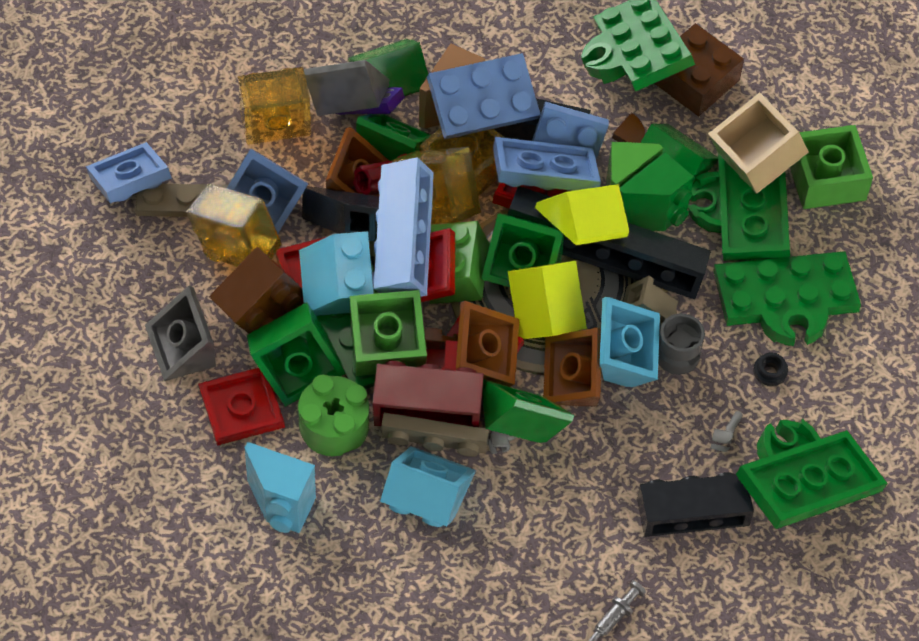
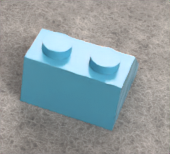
M368 231L332 234L299 250L303 303L308 302L316 316L349 313V296L374 294Z
M610 297L602 298L600 368L604 381L625 387H636L658 380L660 313Z
M247 442L245 446L247 481L266 522H269L272 528L282 533H288L290 530L300 533L316 499L315 465Z
M410 446L392 462L380 502L388 504L389 508L396 513L405 515L412 513L420 516L422 521L428 525L442 527L444 525L447 527L454 520L476 470Z

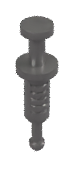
M632 580L629 584L631 589L623 599L615 596L611 600L613 606L596 624V632L588 641H596L600 636L607 635L625 614L630 616L633 611L629 605L637 595L644 596L646 593L644 587Z

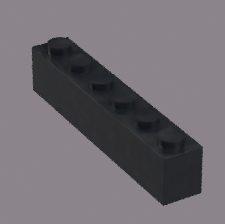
M518 186L507 215L557 229L535 208L537 202L551 196ZM628 223V237L575 245L564 235L562 255L638 281L651 276L654 278L653 285L694 300L704 278L711 253L710 250L631 223Z

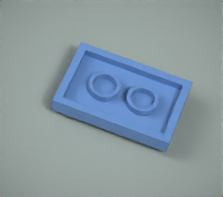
M523 53L432 72L427 76L444 139L535 120L541 115Z
M495 137L493 152L498 182L513 187L521 185L536 186L543 190L563 189L575 191L600 187L601 180L593 148Z

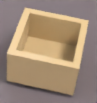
M760 92L708 133L719 155L756 194L809 153L799 131Z

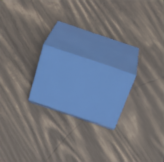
M250 149L216 206L274 240L308 183L253 149Z

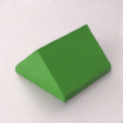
M611 142L606 186L619 184L620 188L663 154V147L660 144Z

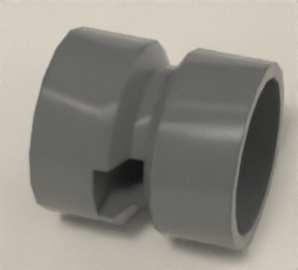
M679 313L669 316L661 325L658 364L670 374H687L694 370L699 363L705 330L697 318L689 314Z

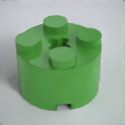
M323 374L315 377L313 382L304 389L298 403L299 430L303 440L311 450L325 456H340L357 449L363 444L369 432V401L366 389L363 386L345 377Z

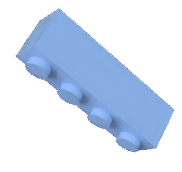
M418 157L381 165V179L378 181V191L380 194L379 209L376 212L378 224L377 240L374 242V252L376 255L375 271L372 273L373 289L378 293L420 290V297L427 296L434 172Z

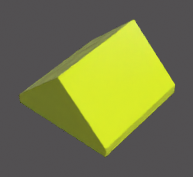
M619 184L564 192L539 201L535 206L546 219L575 245L628 237L629 234Z
M576 260L508 271L515 318L519 319V337L523 339L549 337L587 329Z

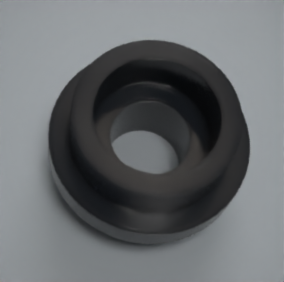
M769 352L756 360L753 372L760 383L767 386H776L786 380L788 365L781 355ZM772 367L777 373L767 372L765 368Z

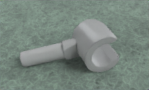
M736 411L726 426V430L714 428L712 440L723 444H731L733 434L743 414L740 411ZM711 443L710 449L727 452L730 447Z
M492 431L491 438L488 440L491 454H497V447H501L502 452L509 451V441L517 437Z

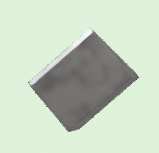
M366 60L304 69V77L317 116L377 108L389 87V79Z
M188 286L145 324L164 381L216 367L213 339L194 287Z

